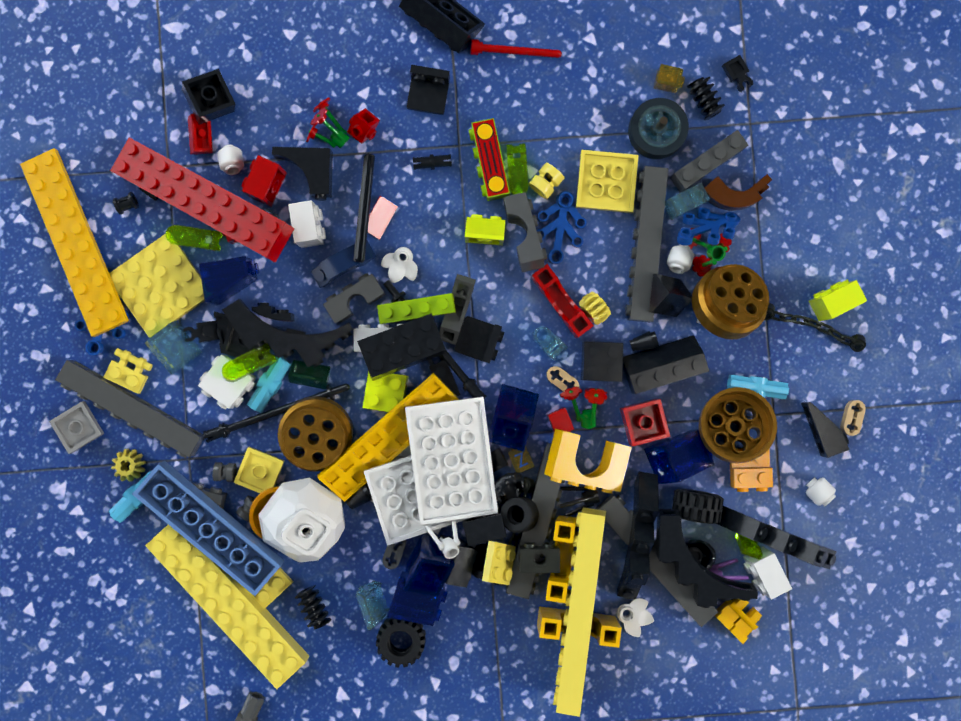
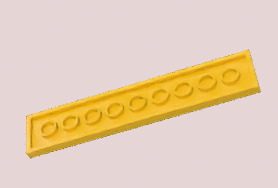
M53 148L21 163L20 166L91 337L99 336L129 322L58 150Z

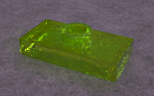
M736 533L735 539L741 554L760 560L763 553L758 542Z

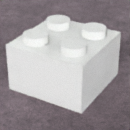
M312 200L288 204L291 225L295 228L293 231L294 243L301 248L324 245L323 239H326L324 227L322 228L320 220H323V214L318 205H315Z
M761 547L743 556L745 560L743 565L747 573L752 574L754 578L752 583L763 596L766 595L772 600L792 590L775 553L765 547Z

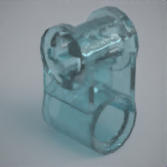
M537 327L532 333L534 341L553 361L556 360V357L564 349L568 348L547 327ZM540 329L546 332V338L542 341L537 338V332Z

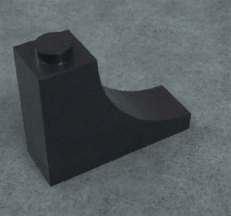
M272 147V155L276 159L289 161L302 169L309 184V193L312 197H315V200L325 201L326 198H332L333 152L330 148Z

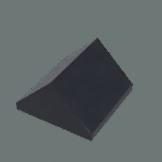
M653 274L649 312L677 317L692 301L691 293L681 279Z

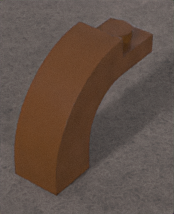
M767 174L750 189L735 191L727 187L717 176L699 193L717 208L738 211L746 209L763 199L761 194L769 188L767 184L772 179Z

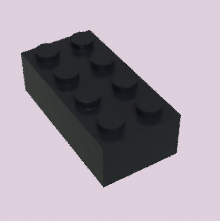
M432 313L357 341L372 381L446 353Z

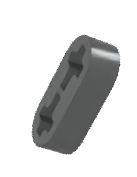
M407 540L401 541L403 544H399L397 549H394L395 543L386 547L382 562L387 569L398 567ZM392 552L396 553L394 560L397 562H393L391 565L386 558H390Z

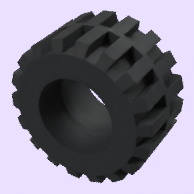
M677 489L674 490L672 509H678L681 519L716 524L721 522L724 498L717 494L703 491Z
M399 613L398 616L394 614L391 615L390 619L387 618L381 625L376 637L378 655L382 654L381 659L383 661L388 660L387 664L390 666L394 663L397 668L401 664H403V668L408 667V663L414 664L416 659L421 657L426 642V632L423 630L422 623H418L416 617L414 619L411 618V614L403 616V613ZM396 631H404L411 636L413 642L408 648L400 649L392 644L390 636Z

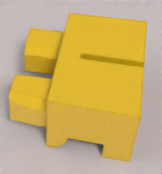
M740 599L725 601L716 609L718 613L715 617L744 644L752 630L758 628L756 623L762 615L754 607L745 614L742 610L749 604L748 601Z

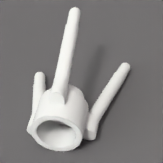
M451 520L454 539L450 537L444 539L440 537L438 539L428 524L423 525L438 545L439 550H442L445 558L451 559L459 554L458 545H460V541L458 539L456 520Z

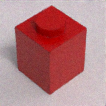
M565 407L546 414L554 432L555 429L568 432L574 430Z

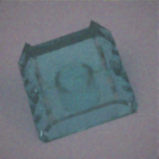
M176 321L169 323L145 342V345L171 375L202 353L196 342L184 341V339L190 337L187 335V331L183 332L184 327L180 326Z
M374 580L371 583L359 586V590L356 591V598L367 630H372L391 610V608H388L381 589L382 583Z

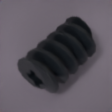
M710 76L699 78L687 86V88H692L690 90L691 95L696 94L693 100L695 102L700 101L697 104L698 108H703L700 113L702 115L707 114L704 118L705 121L718 115L725 106V104L718 105V102L722 99L721 97H714L718 91L710 90L714 86V83L707 84L711 79Z
M316 585L300 591L294 597L295 599L301 598L297 605H304L300 612L308 613L304 620H311L307 627H314V630L331 622L330 617L325 618L328 615V611H322L325 608V604H319L322 601V597H315L319 594V590H312Z

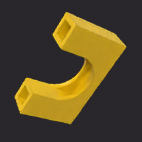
M555 429L544 472L545 475L551 477V481L562 483V480L568 481L567 484L579 487L580 483L585 485L584 488L596 490V487L602 488V492L613 494V491L621 492L632 447L606 441L599 466L591 473L581 474L575 461L581 435Z
M559 515L556 519L553 541H555V546L560 548V573H550L546 601L566 603L569 575L572 568L571 558L574 551V535L577 529V517Z
M539 606L537 619L539 638L560 639V632H563V628L567 629V626H563L565 609ZM593 613L590 636L596 638L601 646L619 648L622 627L617 618L612 615Z

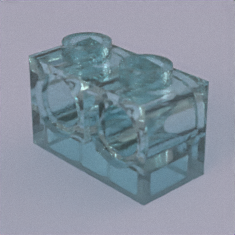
M701 182L665 201V209L672 221L705 204L710 198Z

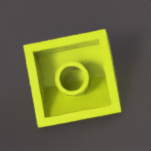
M477 214L467 217L465 243L503 246L505 220H501L502 217L490 216V219H487Z

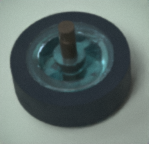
M653 98L647 100L636 109L629 122L628 135L634 149L644 157L650 159L667 158L673 155L685 142L689 130L688 118L684 110L670 99Z

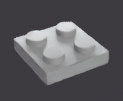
M85 401L78 403L49 421L68 454L74 453L104 434Z

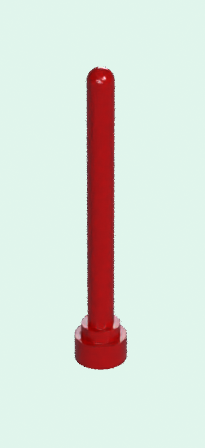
M472 39L471 55L482 54V52L559 58L562 55L560 50L483 44L479 39Z

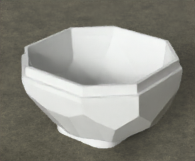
M310 477L282 483L258 514L263 541L297 562L321 559L337 543L345 529L342 500L335 493ZM304 528H309L307 532L302 531Z

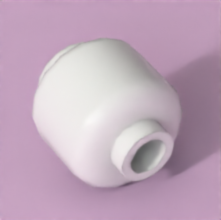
M225 145L218 151L219 167L223 172L228 175H235L243 169L244 160L241 149L233 145Z
M680 244L674 246L668 255L667 265L672 272L683 274L690 270L695 255L688 245Z
M813 478L806 485L808 487L806 495L817 506L822 504L826 506L836 497L834 495L836 489L825 478L818 480Z

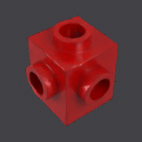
M365 108L352 116L347 132L362 144L366 140L374 138L377 133L375 129L380 120Z

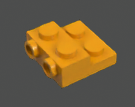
M735 448L738 451L743 450V448ZM770 448L762 456L752 461L730 463V486L737 488V492H749V488H756V491L764 492L768 491L769 487H773Z

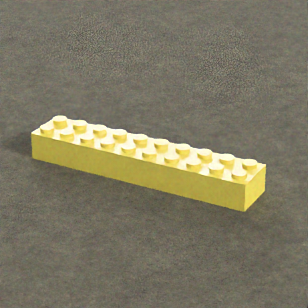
M583 507L582 512H578L576 527H579V532H575L573 547H577V550L573 551L571 566L574 567V570L570 572L568 586H571L572 589H568L566 606H569V609L565 611L563 626H567V629L563 628L561 646H564V648L561 647L558 665L562 667H558L555 684L558 686L555 689L553 705H557L556 713L580 717L606 517V511Z
M167 525L145 545L276 689L306 663L310 656L266 608L263 609L241 584L170 525Z

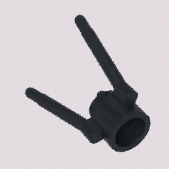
M585 486L561 487L562 491L584 492L581 493L582 498L559 504L558 508L583 502L584 505L564 514V516H571L582 511L583 507H592L594 503L600 502L597 489L591 490L584 488Z

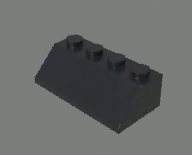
M401 0L399 5L406 15L414 18L423 28H427L437 39L445 42L451 50L457 53L466 49L472 42V39L478 35L485 25L483 21L456 0Z
M694 335L657 346L655 349L643 350L623 357V367L632 394L641 393L709 372L704 352Z

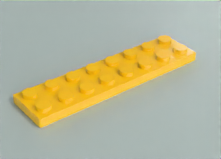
M432 373L348 447L333 464L323 469L317 475L318 479L345 502L367 483L364 470L391 462L410 445L405 407L459 400V398Z

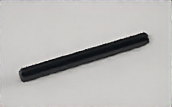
M369 153L365 154L363 161L353 259L357 263L364 262L375 163V156Z

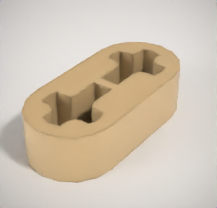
M558 366L550 367L546 372L548 381L563 392L567 389V385L563 383L564 380L568 383L573 381V386L579 387L578 381ZM558 370V375L563 379L561 381L557 378L552 380L550 372Z
M851 400L846 404L840 429L845 435L855 436L860 432L866 411L863 402ZM852 406L859 408V411L854 412ZM852 423L854 430L847 428V425Z

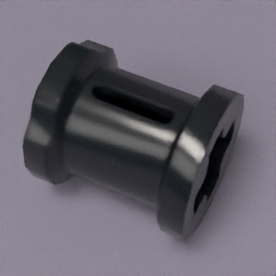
M129 192L127 196L119 199L113 198L114 207L120 215L126 210L139 208L138 200L133 192Z

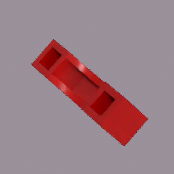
M548 264L531 275L533 282L575 338L580 337L594 326L585 313L567 294Z

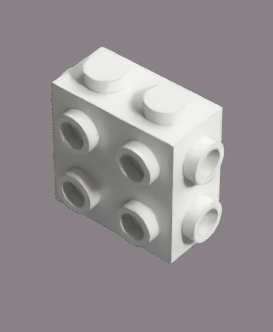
M227 355L217 356L211 363V369L204 372L199 380L201 382L198 386L202 389L201 392L209 398H215L217 404L223 409L237 408L243 402L244 398L242 397L246 391L250 392L255 386L254 381L256 377Z

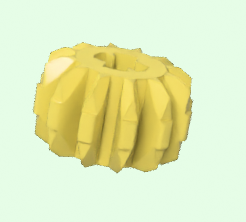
M595 292L586 294L579 302L581 310L596 325L603 323L611 315L606 302Z
M124 449L123 453L118 452L116 454L117 458L112 459V462L116 465L112 466L111 469L117 470L114 476H120L121 481L126 479L129 482L134 481V478L138 479L141 477L140 472H145V469L141 466L146 464V461L140 460L143 455H137V450L135 449L131 452L129 449Z

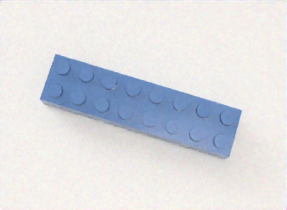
M166 461L159 463L132 493L133 496L254 596L257 595L284 562L280 556Z

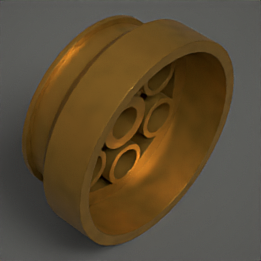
M730 264L710 270L696 284L692 293V307L699 322L709 332L724 339H741L751 334L764 321L769 305V292L763 279L752 269L737 264Z
M741 387L728 388L715 394L704 405L699 417V433L705 447L717 458L730 463H745L762 456L772 446L777 433V420L773 408L759 393ZM726 404H731L734 407V413L727 412ZM745 410L752 412L753 418L751 420L745 417ZM713 416L719 418V426H716L711 422V418ZM731 423H736L738 425V432H733L731 430ZM750 429H754L757 432L756 439L750 437ZM717 435H721L724 438L723 445L716 442ZM736 441L742 443V451L735 449L734 444Z
M307 397L297 401L286 411L278 428V442L284 456L293 465L307 471H322L333 464L351 446L353 439V426L348 413L337 402L325 397ZM305 415H312L315 421L312 423L307 422ZM329 420L333 423L334 427L326 428L323 422ZM297 428L300 431V435H293L290 429ZM315 433L318 435L319 440L312 441L309 435ZM334 439L338 442V445L332 447L328 444V440ZM295 447H302L305 453L298 454L295 451ZM320 452L324 458L318 460L314 457V453Z

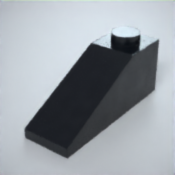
M802 402L801 405L820 456L829 458L848 451L849 440L847 436L813 403Z

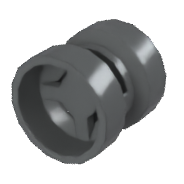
M215 462L212 473L213 481L220 482L226 480L227 482H234L237 474L236 463H228L226 465L222 462Z
M247 496L243 506H240L236 511L238 516L250 522L249 510L255 499L252 496Z

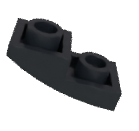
M257 303V307H252L253 312L263 317L277 321L295 322L294 314L289 313V310H277V313H275V307L269 306V303Z

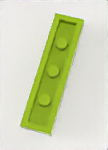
M453 293L377 305L380 324L418 319L431 313L432 316L456 313Z

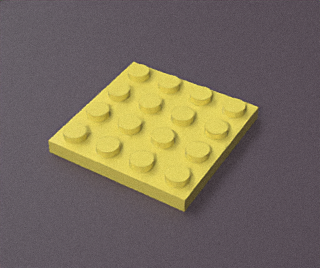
M170 232L158 238L109 273L117 293L149 338H153L214 295Z

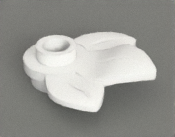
M400 247L395 253H388L383 257L381 266L389 268L388 277L392 283L400 281L404 276L411 281L416 279L418 267L413 261V254L409 248ZM400 254H405L406 260H401Z
M637 598L629 604L620 605L617 609V617L624 623L625 631L634 637H640V626L649 625L654 622L653 616L646 610L647 600ZM629 610V615L624 616L623 612Z

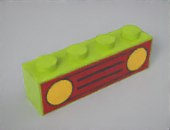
M494 118L471 123L472 129L468 131L470 140L475 142L476 148H472L474 159H478L480 165L476 168L478 178L483 179L484 185H480L482 196H486L487 201L510 196Z

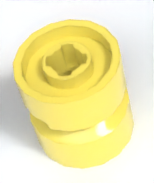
M546 162L539 170V175H535L528 184L538 195L548 199L554 192V187H558L565 178L558 169Z

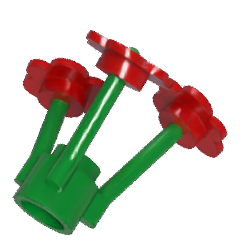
M328 97L313 110V112L318 110L319 112L310 122L313 127L309 130L306 142L308 143L310 138L314 140L317 137L330 144L333 148L335 146L341 148L350 137L328 110V102L330 101ZM326 114L337 127L336 129L325 120L327 118ZM323 123L333 132L330 135L332 140L318 134V129L315 128L316 125Z
M723 233L720 234V241L717 245L700 241L701 234L693 237L692 244L688 245L690 249L697 245L707 249V259L705 255L693 259L692 263L694 266L692 270L697 272L698 276L703 277L711 270L712 264L716 265L717 261L724 259L726 252L730 250L729 246L732 244V240L724 238L722 236Z
M578 386L566 389L565 392L560 394V397L572 401L576 413V421L581 422V427L585 429L594 428L596 426L597 404L601 405L604 403V400H607V395H605L607 392L599 388H586L584 397L588 399L589 403H592V409H584L580 414L576 398L582 392V389Z

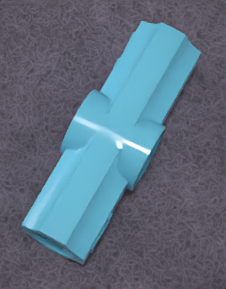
M277 356L275 357L267 372H264L256 385L257 389L247 403L251 409L259 413L264 411L271 397L275 396L280 389L282 379L290 368L291 363L282 357L279 359Z
M729 375L727 380V389L735 387L747 388L759 393L764 398L766 396L786 399L789 393L788 383L770 381L767 378Z
M151 471L147 472L137 484L135 483L123 493V497L109 510L110 516L119 523L123 522L135 509L143 505L132 493Z

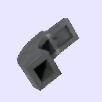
M457 274L452 290L456 313L445 314L439 331L442 341L456 345L476 279Z

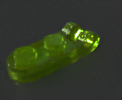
M525 143L519 144V146L507 144L506 153L510 193L512 195L523 192L527 193ZM520 153V158H513V154Z
M172 225L166 230V238L174 245L220 252L221 246L219 241L222 238V233L213 230ZM206 236L212 237L211 244L206 243Z
M264 344L258 349H253L224 364L222 376L228 382H236L266 366L274 364L277 359L274 355H271L268 344ZM258 355H263L264 359L260 360Z

